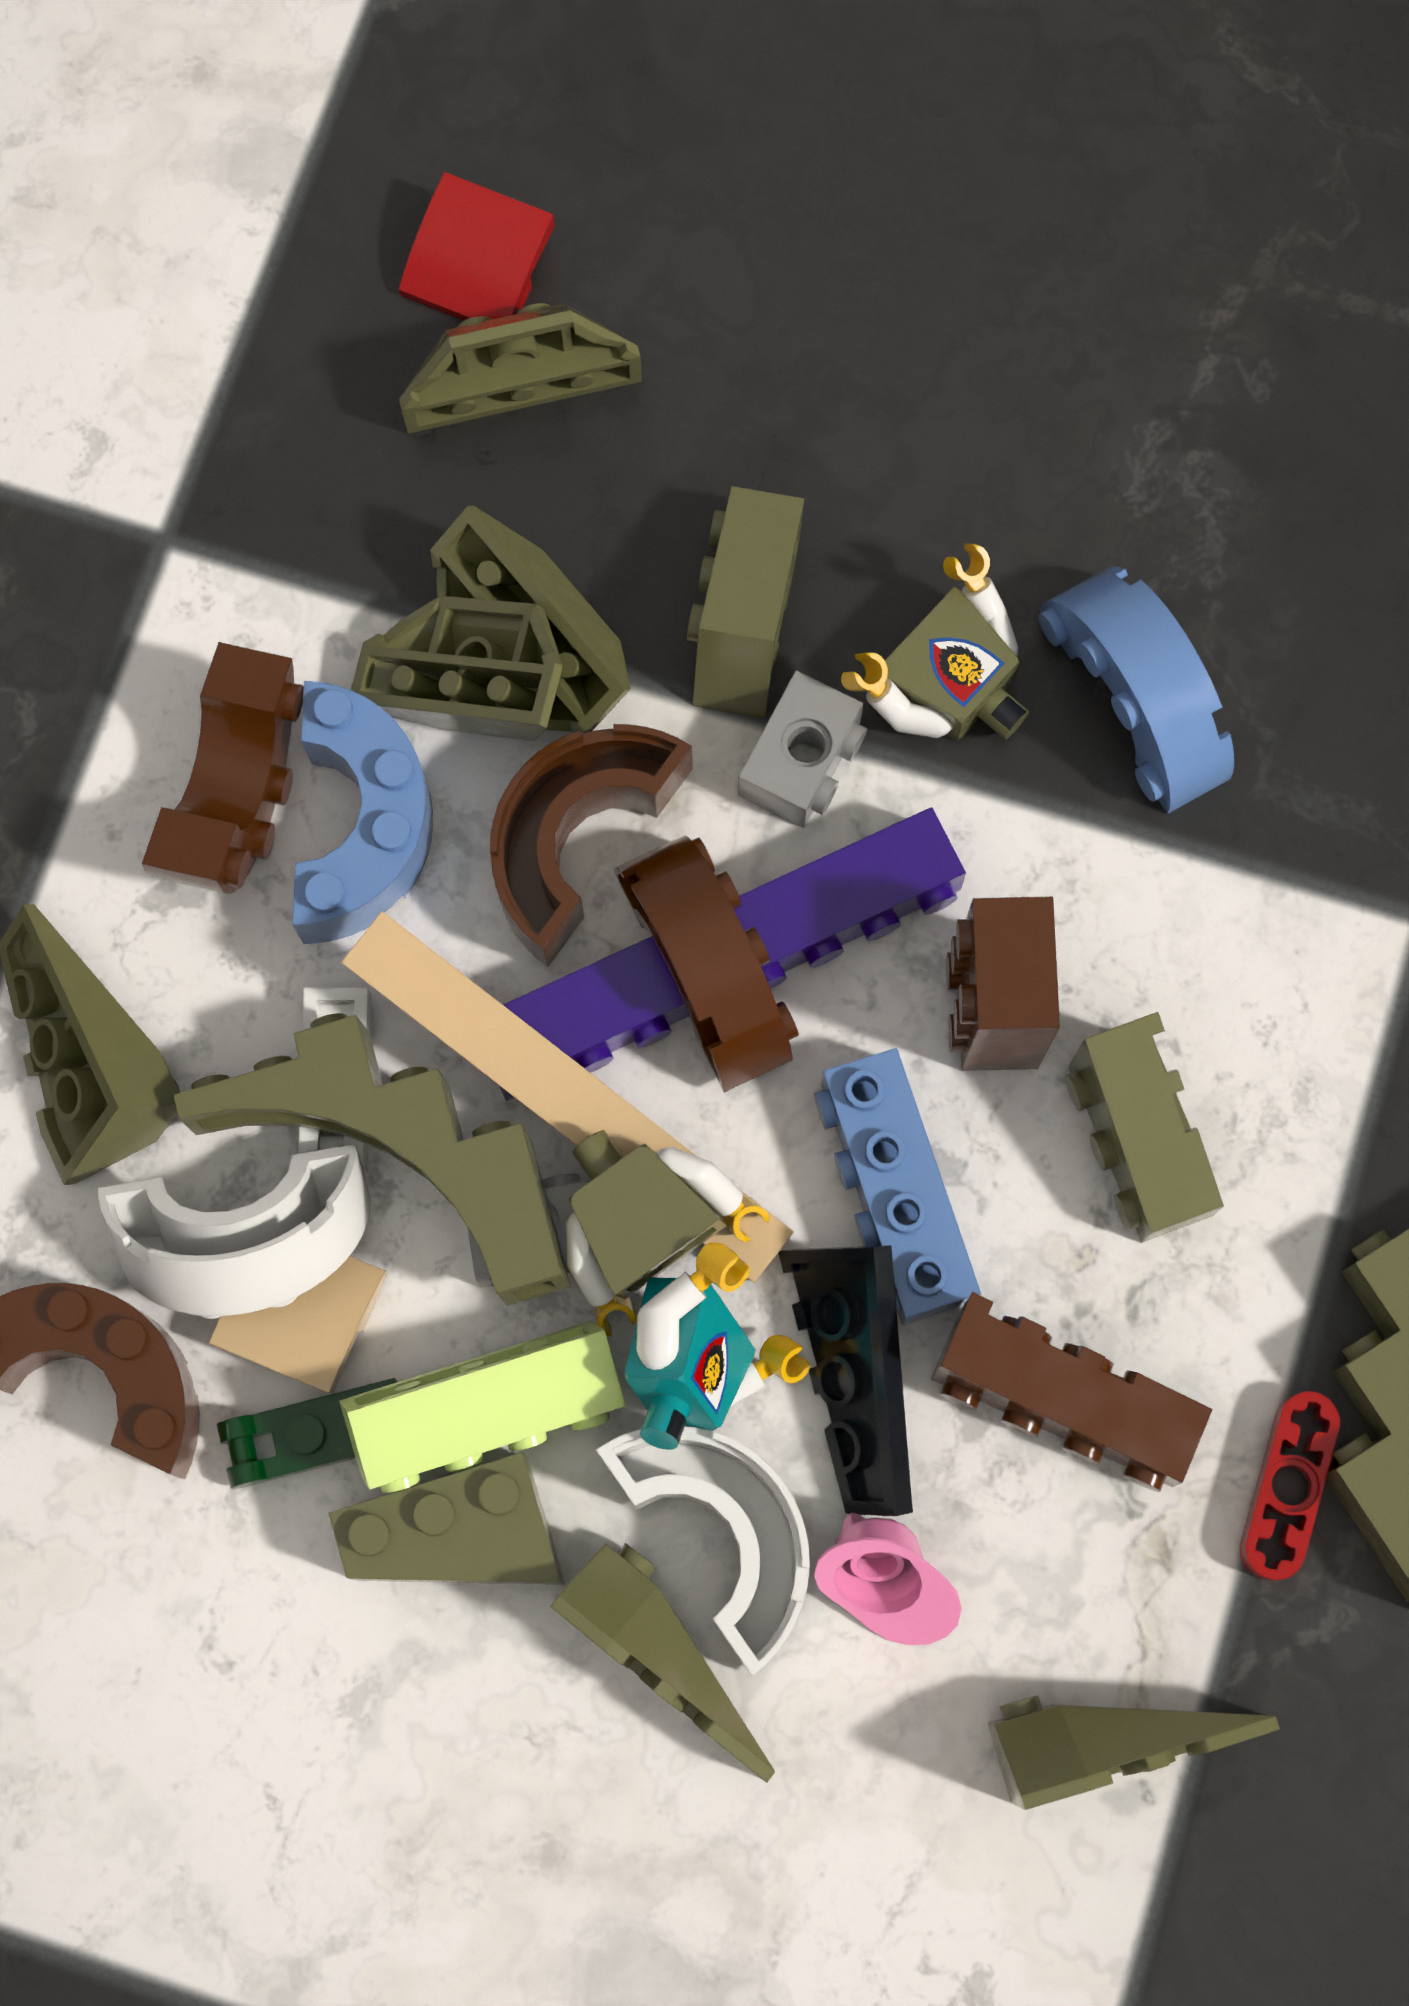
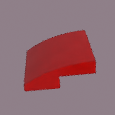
M444 172L429 203L410 251L398 289L399 295L464 321L479 316L497 319L517 314L523 308L532 289L531 275L555 227L554 214Z

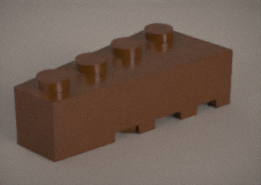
M974 1292L970 1294L958 1314L931 1377V1380L943 1385L940 1395L973 1410L977 1409L980 1401L1004 1412L1001 1422L1024 1434L1038 1437L1040 1429L1057 1435L1065 1439L1062 1446L1064 1451L1087 1462L1098 1465L1102 1456L1126 1466L1123 1477L1147 1489L1160 1492L1163 1484L1174 1487L1183 1483L1213 1409L1138 1372L1127 1370L1123 1378L1113 1374L1111 1371L1114 1364L1106 1359L1105 1356L1085 1346L1064 1343L1062 1350L1050 1345L1052 1336L1045 1332L1046 1327L1023 1316H1019L1018 1319L1003 1316L1002 1320H999L989 1315L993 1301Z

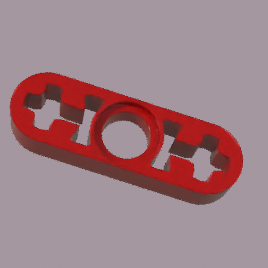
M1306 1391L1289 1397L1279 1406L1275 1414L1240 1542V1557L1243 1565L1253 1576L1261 1580L1276 1581L1291 1577L1301 1568L1306 1556L1340 1429V1417L1337 1408L1329 1398L1320 1393ZM1308 1405L1315 1408L1313 1413L1314 1419L1323 1423L1322 1432L1309 1434L1303 1453H1315L1317 1455L1315 1465L1302 1456L1280 1454L1282 1444L1289 1449L1297 1447L1300 1426L1291 1422V1414L1305 1411ZM1282 1467H1293L1299 1470L1306 1478L1308 1485L1307 1494L1298 1505H1286L1279 1501L1273 1493L1272 1479L1275 1473ZM1265 1507L1279 1516H1297L1300 1518L1298 1528L1291 1524L1283 1525L1279 1545L1289 1550V1557L1287 1560L1275 1561L1271 1569L1264 1566L1266 1561L1265 1554L1256 1550L1257 1541L1270 1539L1276 1524V1519H1263Z

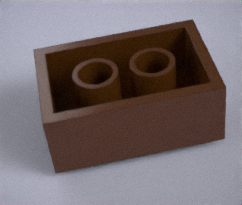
M1053 896L973 898L966 919H957L956 936H952L951 952L946 954L947 989L958 990L959 999L954 1000V1014H949L950 1052H961L962 1071L1038 1069L1060 1028Z

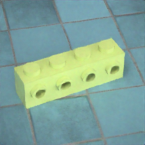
M593 1321L581 1323L339 1401L360 1476L369 1490L380 1486L381 1491L384 1493L411 1487L420 1481L419 1473L445 1466V1470L449 1472L473 1467L484 1460V1452L508 1445L511 1451L537 1446L547 1440L546 1432L571 1424L573 1430H583L601 1425L610 1419L609 1411L626 1406L605 1330Z

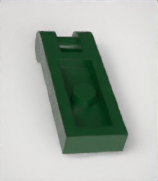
M392 1378L217 1423L220 1443L228 1444L232 1467L226 1469L230 1489L244 1488L356 1459L339 1401L396 1383L398 1380ZM272 1433L277 1456L258 1460L253 1438Z

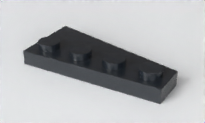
M892 1246L808 1248L779 1251L778 1255L783 1273H793L800 1302L792 1304L798 1331H808L817 1365L809 1369L815 1395L820 1394L828 1407L831 1424L825 1428L824 1432L845 1513L876 1516H900L913 1513Z

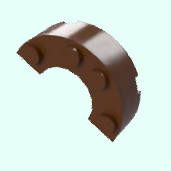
M218 642L200 694L202 711L201 729L191 777L182 800L175 810L164 807L160 809L142 861V866L149 876L231 894L243 886L257 858L267 860L275 836V825L270 823L275 804L283 806L286 804L292 786V769L285 768L292 722H296L299 718L303 705L304 686L294 683L292 658Z
M613 724L611 729L595 730L583 734L579 730L557 739L538 751L520 768L510 781L500 799L492 823L490 835L492 873L501 906L513 932L524 947L545 966L549 967L584 919L581 897L563 880L559 869L560 853L569 834L587 817L610 808L636 809L657 818L693 770L692 745L666 732L630 724Z
M688 836L680 837L616 867L614 870L615 876L641 928L645 927L660 951L686 1006L696 1038L723 1092H727L792 1061L793 1056L789 1040L799 1036V1033L785 1003L781 1001L776 1004L761 968L762 965L770 962L767 949L754 926L747 930L743 929L734 909L742 906L738 892L726 871L717 875L714 874L713 862L700 837L693 840Z
M38 1284L13 1290L0 1296L1 1391L13 1394L28 1374L50 1361L70 1358L91 1361L105 1373L116 1394L118 1421L111 1446L170 1475L182 1479L186 1478L198 1441L200 1420L198 1395L195 1394L192 1377L187 1367L188 1362L172 1337L156 1321L115 1295L79 1284Z

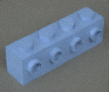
M890 1049L824 1070L821 1080L823 1090L814 1093L818 1113L825 1130L836 1127L843 1151L834 1153V1158L845 1190L856 1187L863 1208V1212L854 1214L863 1246H892L896 1309L901 1324L906 1325L962 1307L972 1292L981 1295L898 1049Z

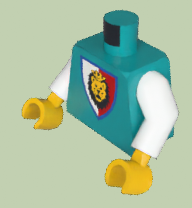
M708 1243L702 1247L696 1259L697 1271L691 1276L685 1271L678 1278L649 1277L646 1284L625 1367V1379L648 1410L640 1436L646 1443L659 1449L673 1450L677 1448L685 1426L714 1431L721 1427L728 1411L735 1404L765 1387L763 1380L772 1374L791 1384L802 1380L810 1369V1363L798 1355L802 1350V1346L783 1335L768 1337L760 1349V1360L754 1363L751 1362L756 1349L711 1285L714 1283L721 1290L732 1292L745 1282L750 1268L738 1258L734 1251L721 1243Z

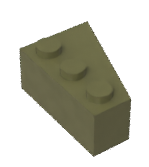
M731 486L726 511L715 509L709 546L717 547L716 556H704L698 593L707 595L704 605L693 603L687 632V641L698 642L693 706L766 718L771 671L773 664H776L779 650L778 638L784 610L787 608L800 540L805 498Z
M1159 1012L1085 1038L1069 1065L1072 1073L1065 1076L1066 1085L1078 1111L1087 1109L1096 1132L1089 1136L1095 1158L1103 1171L1111 1168L1120 1189L1119 1193L1114 1194V1201L1120 1219L1128 1231L1136 1228L1141 1243L1212 1217L1224 1207L1199 1130L1195 1127L1190 1128L1176 1094L1185 1090L1179 1071L1174 1069L1167 1072L1156 1047L1153 1035L1165 1031Z
M523 1452L329 1512L347 1579L386 1582L565 1585L530 1462Z

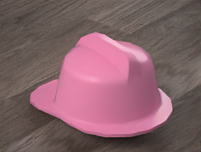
M851 1513L844 1519L841 1533L836 1538L835 1545L828 1548L817 1560L814 1577L819 1590L830 1600L842 1606L869 1630L888 1641L905 1645L931 1644L946 1638L958 1625L962 1610L958 1592L946 1577L923 1559L917 1537L908 1527L900 1522L876 1517L865 1519L857 1513Z

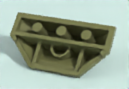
M544 303L532 304L520 309L515 315L497 319L484 316L473 317L461 322L456 328L444 331L399 398L407 433L410 434L642 382L641 357L636 344L565 303L555 306Z
M468 505L430 549L432 565L437 568V597L451 596L531 603L543 607L563 665L546 730L572 732L581 730V733L593 731L631 690L620 639L544 550L476 506Z
M439 596L401 619L386 634L381 635L378 633L363 642L351 690L368 698L391 716L430 727L536 741L547 729L563 665L543 607L531 603Z

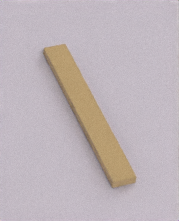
M383 911L380 912L341 962L578 1146L594 1133L605 1130L623 1157L643 1144L649 1146L654 1152L662 1148L675 1147L695 1155ZM767 1210L766 1212L769 1215L768 1223L756 1212L747 1213L740 1220L739 1227L751 1239L749 1242L739 1240L726 1226L703 1243L704 1245L708 1243H721L734 1251L738 1258L749 1266L750 1272L747 1278L753 1283L758 1280L794 1233L793 1230Z

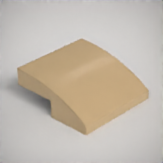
M349 1256L329 1277L307 1292L297 1296L287 1306L279 1308L269 1307L255 1312L220 1317L208 1344L324 1392L334 1393L357 1334L364 1331L388 1271Z

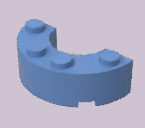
M1112 566L1044 602L1039 609L1041 613L1038 614V620L1043 633L1053 646L1057 647L1061 644L1070 660L1076 657L1081 658L1087 670L1094 677L1101 676L1113 694L1111 704L1122 725L1132 733L1136 750L1135 764L1138 767L1135 769L1137 782L1146 797L1152 802L1159 800L1165 812L1169 814L1231 779L1234 770L1232 738L1228 731L1218 735L1212 713L1222 708L1221 702L1199 655L1178 621L1148 585L1142 580L1129 585L1122 579L1128 576L1126 569Z
M304 681L301 742L312 765L336 769L354 781L360 789L362 800L357 824L340 847L320 859L295 863L292 925L303 944H315L339 940L369 928L381 911L386 912L402 896L406 897L415 885L428 857L433 832V808L430 792L412 743L403 729L386 711L368 698L352 690L323 682Z

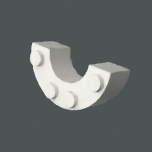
M356 1144L291 1155L288 1172L273 1191L253 1204L230 1211L200 1212L180 1206L167 1194L162 1177L97 1188L98 1202L119 1265L130 1284L140 1294L158 1305L177 1312L199 1315L206 1319L245 1314L269 1307H284L292 1303L297 1296L324 1281L348 1259L358 1245L368 1223L371 1201Z
M685 1426L678 1447L673 1450L659 1449L646 1443L640 1436L641 1429L619 1436L596 1449L637 1510L660 1499H689L711 1508L729 1525L740 1550V1577L731 1600L713 1618V1621L751 1676H754L771 1661L789 1638L803 1608L808 1587L810 1558L807 1533L799 1508L785 1482L761 1456L746 1445L719 1432Z

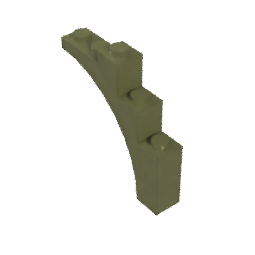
M342 1013L325 1015L312 1021L309 1029L293 1033L299 1058L292 1059L289 1056L267 1058L256 1063L252 1072L232 1078L222 1074L207 1076L192 1083L191 1090L173 1095L179 1120L195 1135L242 1126H300L345 1135L392 1155L430 1181L456 1208L479 1245L496 1293L507 1306L571 1287L532 1140L523 1125L519 1123L511 1126L508 1121L491 1122L476 1128L472 1132L473 1137L464 1140L450 1085L439 1069L430 1071L426 1067L404 1069L393 1074L390 1078V1083L383 1084L370 1033L357 1015L349 1017Z
M1385 1229L1351 1249L1358 1261L1343 1270L1342 1274L1385 1338L1382 1340L1376 1330H1373L1342 1350L1348 1362L1332 1372L1376 1440L1372 1442L1365 1432L1335 1450L1333 1455L1338 1464L1328 1470L1326 1480L1409 1604V1229L1394 1239H1391Z

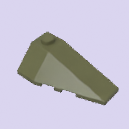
M23 904L0 941V956L13 1014L19 1019H26L31 1052L23 1056L27 1076H39L46 1109L36 1112L40 1133L63 1184L71 1185L157 1142L177 1114L173 1095L180 1093V1090L157 1047L35 904Z
M627 1543L621 1547L618 1553L607 1544H604L550 1607L620 1665L636 1673L639 1679L679 1712L687 1715L704 1733L767 1783L775 1773L774 1768L662 1591L648 1579L656 1567Z
M1038 1695L999 1706L1003 1719L988 1723L1010 1801L1024 1810L1113 1784L1112 1774L1122 1772L1123 1776L1140 1772H1150L1169 1766L1170 1763L1176 1761L1175 1756L1188 1753V1756L1205 1754L1280 1730L1276 1716L1056 1704L1042 1707Z

